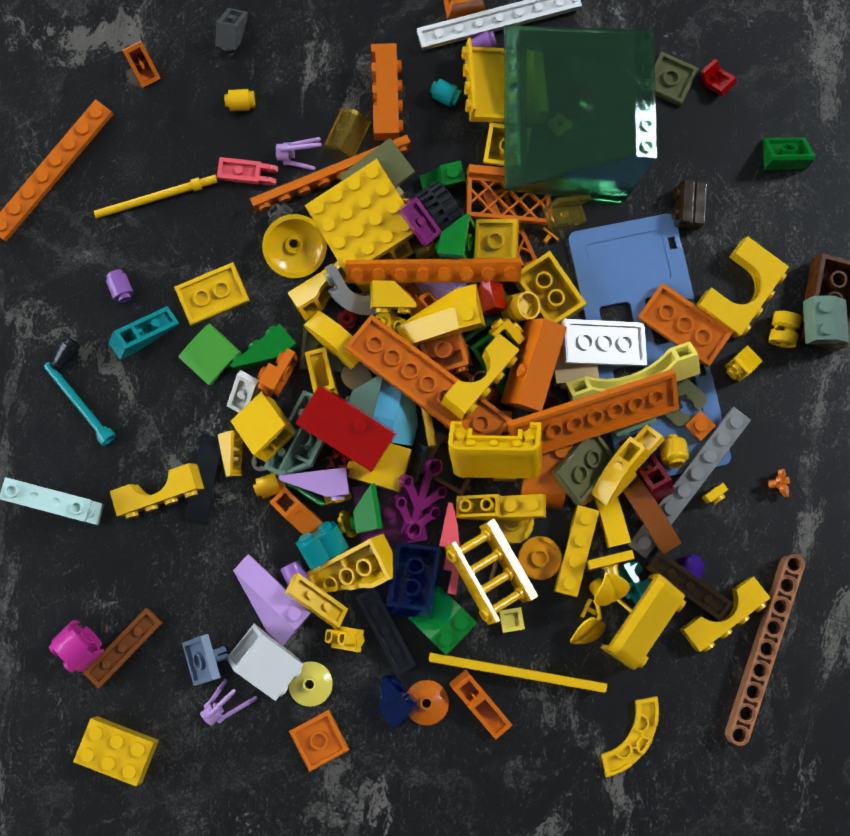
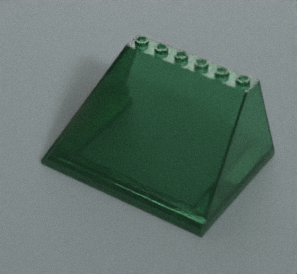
M505 25L504 191L625 202L657 159L654 32L636 29Z

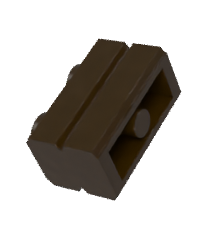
M684 180L674 188L673 199L676 200V205L672 210L671 217L675 220L674 226L676 228L699 230L705 225L706 183Z

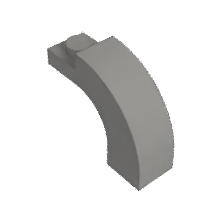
M331 263L324 267L327 272L324 275L330 286L334 285V287L327 290L334 301L356 314H379L376 313V310H370V291L364 293L352 292L346 286L334 264Z

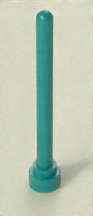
M45 363V370L94 428L98 442L102 446L109 444L116 437V434L111 428L102 426L52 363Z

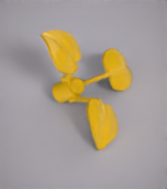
M605 573L604 578H598L589 585V590L595 597L593 602L596 606L597 618L590 617L585 620L571 637L570 643L587 644L597 640L603 634L606 624L601 621L602 613L600 606H607L617 601L631 613L633 609L621 600L630 589L629 583L624 578Z

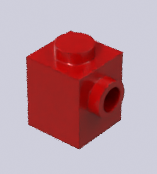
M492 280L480 283L477 289L483 315L491 316L508 309L502 284L493 283Z

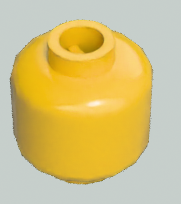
M676 434L665 436L664 441L658 446L661 462L668 465L669 468L684 466L685 462L689 459L686 440L678 437Z

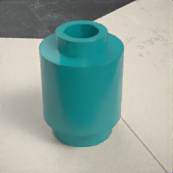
M439 79L438 82H433L430 93H432V99L448 106H457L462 90H459L458 86Z

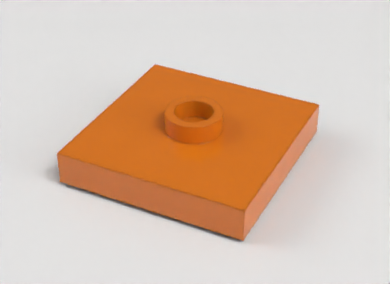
M330 710L289 731L309 772L350 750Z

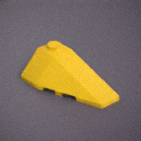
M477 284L457 288L398 325V334L412 345L486 327Z
M383 533L368 539L306 573L310 582L324 592L374 588L393 578V552Z

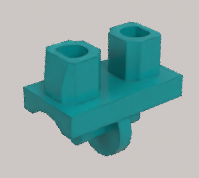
M638 561L630 564L628 562L618 567L619 576L624 578L630 585L626 597L627 599L632 598L635 604H637L651 583L648 579L641 582L637 577L643 571Z

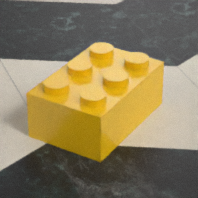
M551 251L522 268L521 282H514L520 292L531 291L539 298L541 306L540 312L537 315L539 319L545 318L562 324V320L570 319L582 311L587 304Z
M96 716L90 718L73 762L133 786H138L144 780L159 740Z

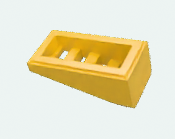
M236 430L218 434L226 477L242 476L243 439Z

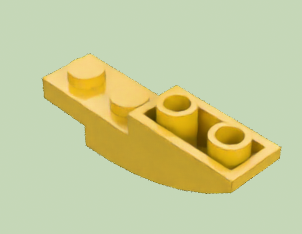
M646 424L634 438L630 436L603 470L591 495L606 507H609L637 476L635 471L664 441L663 435Z
M499 494L456 496V518L486 521L495 519V521H526L527 518H546V495L500 496Z

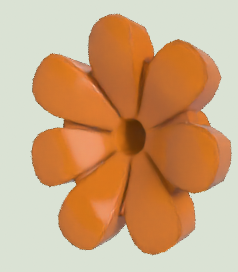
M780 469L776 479L768 480L769 489L778 488L783 497H789V487L787 484L790 483L789 476L785 477V469Z

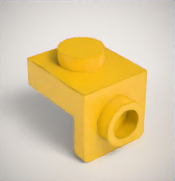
M498 318L490 325L491 329L488 332L491 336L495 337L504 330L510 339L518 345L525 340L522 335L523 329L516 322L512 323L507 318Z

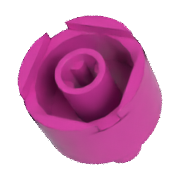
M72 620L52 639V644L49 646L50 651L64 661V667L71 673L75 670L84 672L104 652V649L100 650L99 648L102 643L96 634L87 626L84 629L78 626L81 622L77 620Z

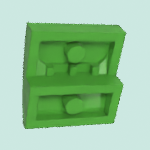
M208 324L194 337L178 357L208 385H212L224 369L229 368L232 363L231 360L241 351L214 326Z

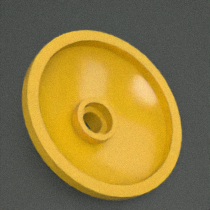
M289 214L276 219L268 227L263 237L262 250L267 264L273 271L287 278H301L312 274L320 267L326 255L327 242L314 220L300 214ZM292 240L297 241V244L294 247L289 245L290 241Z

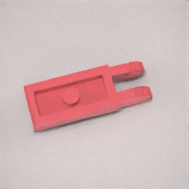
M219 157L217 179L273 186L276 185V179L261 176V171L276 173L278 172V166L264 164L260 161Z

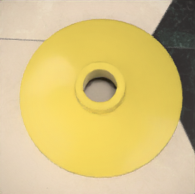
M308 661L303 663L300 675L292 679L288 684V688L292 698L297 703L312 707L323 703L329 697L333 681L329 670L324 665ZM307 680L313 681V688L309 689L306 687Z

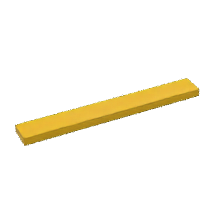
M433 652L429 654V662L603 693L607 690V684L603 682Z

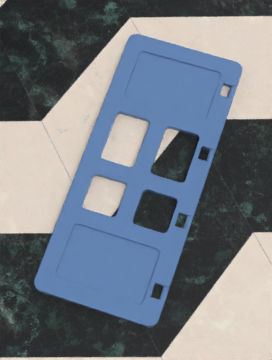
M662 214L574 231L569 235L568 243L579 293L587 303L583 309L585 320L602 321L600 308L628 303L633 322L643 323L637 317L646 306L645 300L653 296L662 282L695 304L679 230L674 226L675 220L672 219V214ZM669 238L675 239L676 249L670 250ZM644 324L647 365L643 367L646 368L658 360L669 348L676 345L672 342L657 345L654 342L652 329ZM598 365L599 378H614V369L629 366ZM704 365L706 376L699 377V374L694 376L695 386L706 396V403L700 410L717 427L723 419L710 366L706 367ZM685 399L679 403L681 412L688 414L691 418L699 412L689 400ZM664 415L656 417L657 422L651 424L650 427L663 435V437L676 434L678 437L684 438L687 442L689 459L682 467L669 468L668 465L661 462L659 447L653 454L669 476L679 475L710 437L712 430L699 442L684 426L677 427ZM642 429L634 430L625 437H616L610 432L614 453L620 448L619 442L637 432L639 433ZM730 449L716 467L724 466L730 462Z

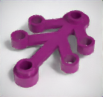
M429 457L424 460L422 466L425 472L418 494L414 487V478L412 476L402 474L399 478V485L405 488L413 509L410 515L406 507L407 500L400 495L393 497L392 506L398 509L403 521L401 535L407 540L417 539L421 535L422 526L440 516V509L431 504L438 499L445 498L447 488L437 484L433 487L432 493L426 496L432 477L439 475L442 471L443 464L440 459ZM427 507L426 514L420 517L421 511Z

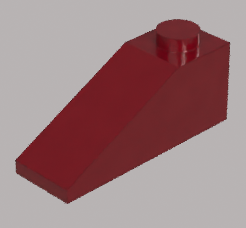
M638 432L633 434L631 437L634 438L638 434ZM626 438L625 440L619 442L620 447L623 445V443H624L628 438ZM652 453L635 472L656 502L674 493V487L671 477Z

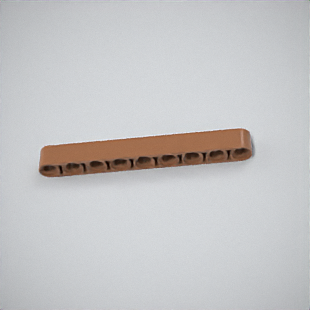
M796 554L784 556L779 562L769 593L770 599L766 602L767 606L764 608L725 729L726 739L738 746H743L750 740L805 568L804 559ZM790 559L796 562V568L793 571L788 567ZM784 579L789 583V589L786 592L781 588V583ZM778 600L783 605V609L779 613L774 608V604ZM771 621L776 625V630L773 634L767 629ZM763 643H767L769 646V652L766 655L761 652V645ZM757 664H760L763 669L759 676L754 674V667ZM751 685L756 690L753 697L747 695V689ZM743 707H747L749 715L745 719L740 717V710ZM740 728L742 736L739 740H734L733 732Z

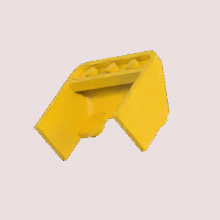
M660 574L648 576L647 579L651 581L650 585L609 645L602 644L600 647L633 670L638 667L643 668L649 658L646 655L676 611L679 613L686 604L684 600L685 595Z

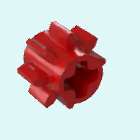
M333 450L334 455L332 457L326 456V459L330 461L326 469H336L334 460H339L340 458H342L344 465H339L338 468H347L348 461L351 460L348 457L345 458L342 453H336L335 450Z

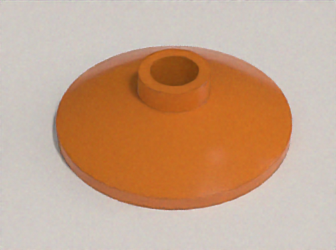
M419 681L413 684L406 693L405 710L408 716L420 725L436 724L444 718L448 711V695L445 689L435 681ZM424 699L431 701V705L427 708L422 705Z

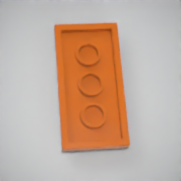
M663 282L637 317L638 320L676 346L691 342L698 353L699 362L706 367L711 365L734 332Z

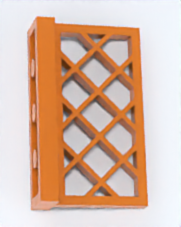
M469 164L465 172L466 214H470L475 219H518L520 223L543 225L551 223V182L553 180V172ZM472 182L480 183L485 189L477 194L472 189ZM495 184L501 185L506 191L498 196L491 187ZM515 186L522 187L526 193L521 198L512 191ZM536 188L545 189V197L540 200L532 191ZM486 191L495 199L490 205H487L481 198ZM507 193L516 201L510 207L501 199ZM528 195L537 203L531 209L522 201ZM477 200L484 207V210L481 212H471V204ZM498 202L505 209V212L496 214L491 207ZM517 204L526 212L523 216H517L512 211ZM540 206L545 212V218H538L532 211Z

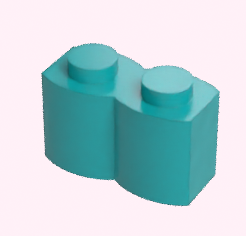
M334 521L322 523L315 532L303 534L296 542L310 569L321 566L330 558L343 553L349 548Z

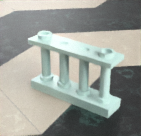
M6 477L0 492L1 500L95 525L99 524L104 504L90 499Z

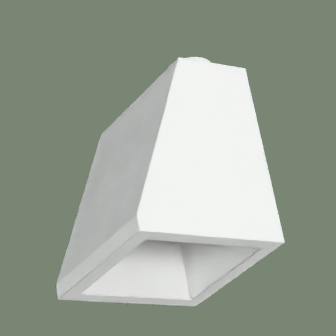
M255 623L227 659L234 672L275 701L286 693L288 684L292 679L300 675L303 666L299 658Z

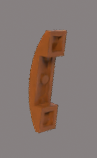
M637 475L623 490L622 495L631 504L650 533V537L657 548L666 554L682 543L666 515Z

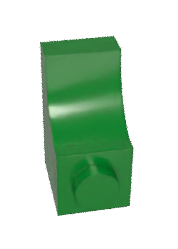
M461 160L440 165L438 169L419 176L422 190L436 181L442 184L449 192L465 189L466 179Z

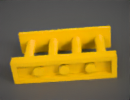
M495 519L480 525L481 534L463 545L458 546L455 541L444 547L448 560L455 565L480 610L481 618L488 625L499 622L500 619L497 613L518 599L525 603L538 597ZM485 541L488 542L492 553L469 566L463 554ZM499 561L503 568V573L480 585L474 574L493 562ZM509 580L514 587V592L491 605L486 593Z

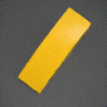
M321 311L314 314L303 325L333 356L336 355L350 370L360 362L344 350V347L353 336Z
M326 347L305 352L313 393H315L319 385H324L339 395Z
M593 497L596 510L599 511L598 519L603 530L607 548L631 543L618 497L609 507H606Z

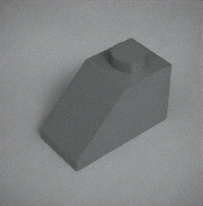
M228 8L216 23L215 46L222 47L226 51L237 49L242 41L248 12Z

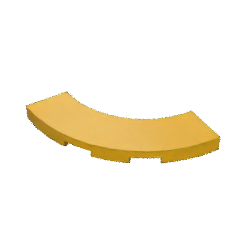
M658 696L635 700V720L629 735L616 748L601 754L606 777L616 775L630 768L648 750L658 726Z

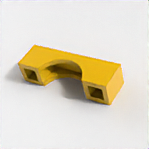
M499 333L485 348L482 355L487 369L486 376L476 382L458 380L444 395L441 404L461 420L466 414L470 417L478 407L476 405L478 400L481 398L484 401L492 391L490 386L493 383L497 385L505 376L503 371L507 367L511 369L518 361L516 355L520 349Z
M188 463L169 470L165 486L155 494L150 495L142 490L139 485L134 484L110 491L116 515L131 519L139 516L138 512L140 511L151 512L159 509L158 505L175 504L180 497L185 496V499L198 495V491L204 489L198 465Z
M580 505L575 507L565 554L558 571L553 592L578 597L599 515L598 510Z
M754 576L748 577L732 589L733 607L724 619L712 622L697 616L680 629L695 651L701 652L703 650V652H707L715 645L713 642L716 639L727 637L732 633L731 628L733 626L744 624L750 619L748 615L754 610L759 612L767 606L766 601L770 597Z

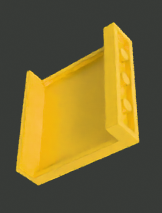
M468 38L466 46L462 47V59L465 60L463 77H466L467 81L464 84V94L468 95L465 110L469 112V120L476 122L545 124L549 114L542 42L534 41L531 50L472 47L471 38Z

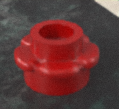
M344 309L343 312L341 311L337 315L338 324L344 329H353L358 321V316L356 313Z

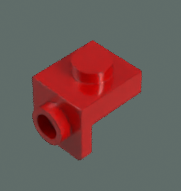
M717 59L706 65L701 72L704 86L721 96L725 95L737 83L735 76L720 68Z

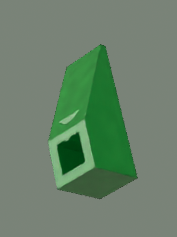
M280 324L277 326L273 325L265 332L266 335L262 339L254 340L248 346L249 349L245 353L237 354L231 360L230 367L234 371H239L268 363H275L282 351L285 353L287 348L294 351L298 346Z

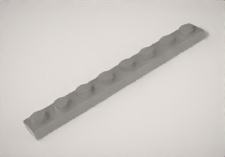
M735 407L729 410L674 482V493L658 503L671 525L751 421V419ZM644 524L632 537L631 543L627 544L644 558H647L656 546Z

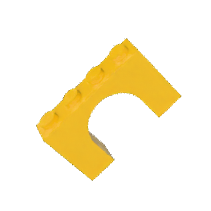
M748 236L739 242L729 258L747 270L752 276L755 285L752 299L747 304H736L711 287L703 293L696 303L697 307L734 331L731 335L733 338L741 335L744 336L750 330V322L763 311L761 306L765 301L768 302L775 293L773 289L777 284L780 285L787 276L785 272L789 267Z

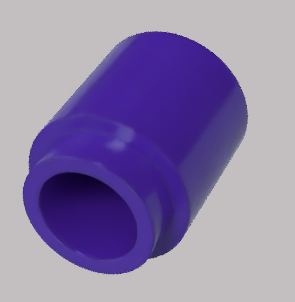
M689 554V557L684 556L681 566L701 579L705 563L702 562V557Z

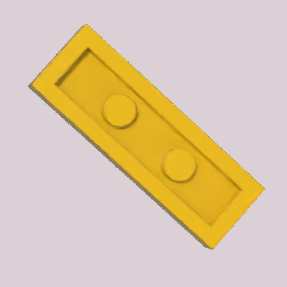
M299 573L293 575L285 591L286 595L333 628L340 627L348 611L347 607Z

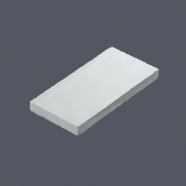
M562 320V325L567 327L563 339L564 364L647 365L644 323Z

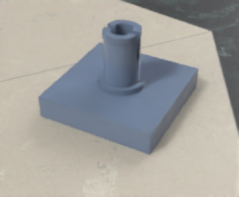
M209 634L182 643L194 686L221 678L217 662L228 659V653L218 656V654L227 651L224 646L212 649Z

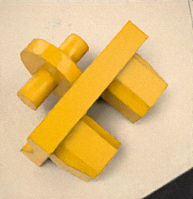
M343 626L333 630L327 629L325 642L331 643L332 648L361 653V646L365 641L363 636L364 630Z

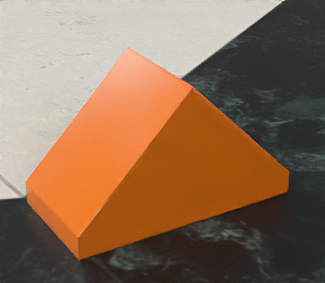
M142 41L122 50L142 88L161 79Z

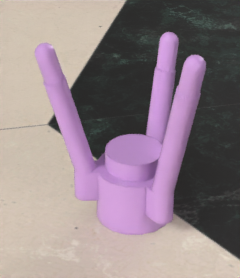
M317 137L276 144L277 161H283V165L315 170L314 166L291 161V158H295V150L321 147V143H314L319 142L321 138Z
M224 679L209 701L203 705L205 709L200 712V715L211 726L216 722L220 724L229 716L256 701L258 697L254 696L222 715L224 712L222 706L236 692L235 689H232L219 703L214 702L228 681Z

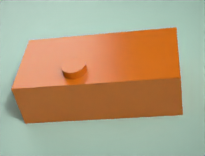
M545 318L525 321L523 326L524 332L522 333L525 340L517 346L520 349L516 355L518 361L510 369L500 403L521 411H542L566 333V326Z

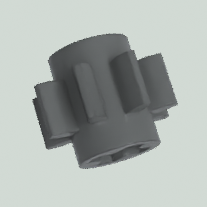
M276 203L268 211L267 215L270 217L268 223L271 225L276 219L292 214L294 210L287 204L281 203L279 205Z

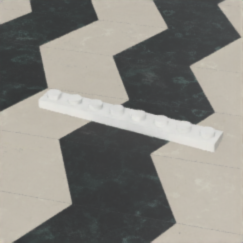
M523 0L417 28V35L423 51L473 38L487 30L488 32H496L580 10L582 3L581 0Z

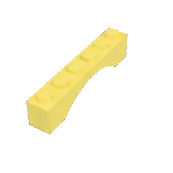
M691 342L669 348L653 364L631 375L611 379L585 376L567 382L569 400L573 401L670 369L675 371L677 381L701 374L698 353Z

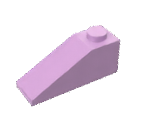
M346 467L279 475L280 481L325 497L331 496V501L345 499L344 495L349 494Z

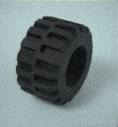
M437 181L414 195V197L420 200L441 231L463 216L453 196Z

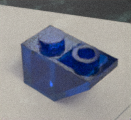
M385 675L381 679L380 712L393 728H398L419 710V707L416 705L417 700L414 696L402 689L403 684L396 676Z

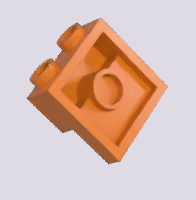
M463 333L420 343L421 351L450 373L456 371V374H463L469 371L468 367L473 366L469 347L465 343Z
M287 348L285 353L282 351L276 360L277 367L268 363L267 367H262L257 377L259 378L257 388L260 389V392L262 391L269 397H272V395L279 397L299 362L296 353Z

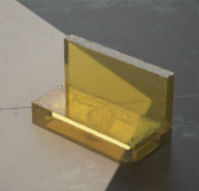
M341 108L324 145L329 149L341 150L349 157L355 156L371 121L354 108Z
M591 195L556 198L545 206L543 211L549 228L578 225L586 222L582 204L590 200Z

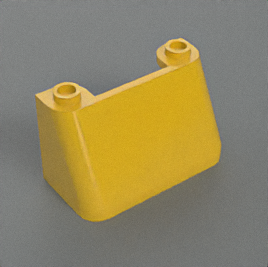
M451 421L448 449L453 473L461 478L534 479L538 477L542 472L541 422H530L529 429L524 432L523 429H518V436L473 435V428H468L467 431L463 428L462 421Z

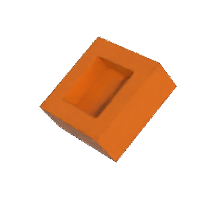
M700 410L684 427L700 442L716 425Z

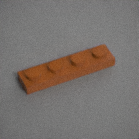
M145 608L83 674L100 689L163 622L149 608Z

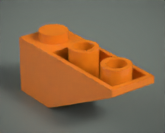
M284 487L270 501L271 505L302 534L313 533L318 529L319 525L324 523L289 487Z

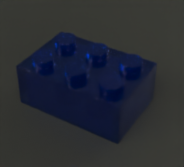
M397 542L393 562V578L390 580L386 602L389 614L433 620L443 559L441 547Z

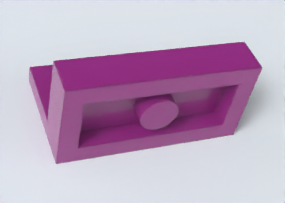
M417 197L408 199L398 212L422 245H428L442 231Z

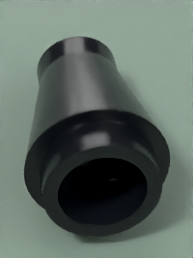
M66 336L64 340H61L51 363L62 370L80 352L81 345Z

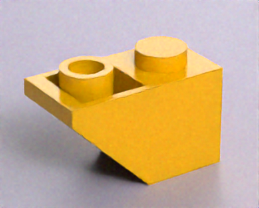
M372 280L370 283V310H376V313L379 314L389 313V310H397L398 314L411 313L410 310L416 308V302L395 281Z
M747 345L724 367L732 379H737L740 382L762 360Z

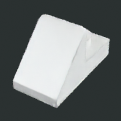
M240 370L236 375L227 407L239 413L259 394L260 389L257 388L259 380Z

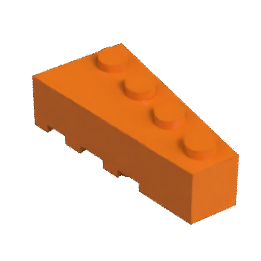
M396 43L371 44L374 141H385L389 138L395 140L399 138V133H403V120H399V113H403V100H398V93H402V80H398V73H402V61L397 60Z

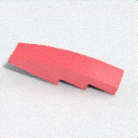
M449 502L439 547L443 548L455 541L460 546L453 503ZM446 556L443 570L451 572L447 594L456 595L459 573L455 565Z

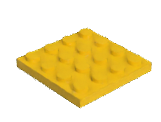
M377 159L305 205L345 274L346 260H377L415 235L398 212L405 203Z

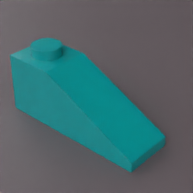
M166 306L113 331L109 345L118 358L122 360L140 351L176 327L179 322L169 307Z

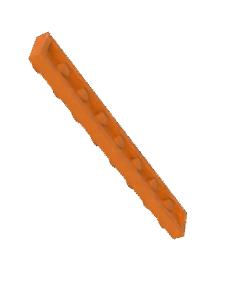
M96 99L0 211L1 239L6 242L113 116L111 110Z
M408 135L392 140L403 155L411 149ZM377 147L250 198L255 212L268 211L276 203L285 204L297 195H307L312 189L317 187L324 188L334 180H341L340 175Z
M521 258L346 260L347 283H371L372 280L395 281L396 283L483 282L487 280H492L493 282H521L522 261Z

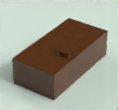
M822 253L811 260L804 300L812 296H837L845 299L850 340V260ZM802 309V321L800 329L798 331V341L806 343L804 312ZM849 343L811 345L838 351L848 347Z

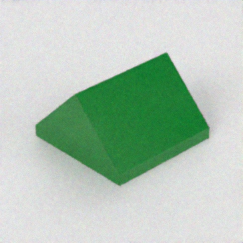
M763 138L764 170H806L815 160V154L806 138Z

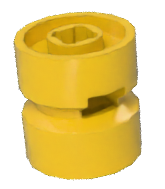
M531 291L505 297L508 309L500 313L503 318L509 319L512 323L534 319L539 314L541 308L539 298Z
M775 311L772 319V326L774 328L770 330L768 342L784 348L796 347L799 336L796 331L800 329L802 316L790 311Z

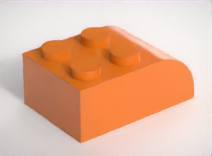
M573 444L542 454L541 474L534 479L522 478L520 495L544 494L546 495L547 508L562 510L566 492L551 473L570 452Z

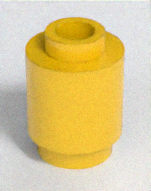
M235 89L228 90V94H224L225 107H229L230 111H247L250 108H255L254 91Z
M275 473L255 479L256 484H253L257 497L261 496L262 499L274 496L284 487H287L285 482L280 481L279 475Z

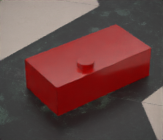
M324 385L318 386L295 423L370 472L375 470L397 435L396 431Z

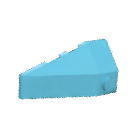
M383 379L373 417L397 432L392 443L413 446L418 427L416 403Z

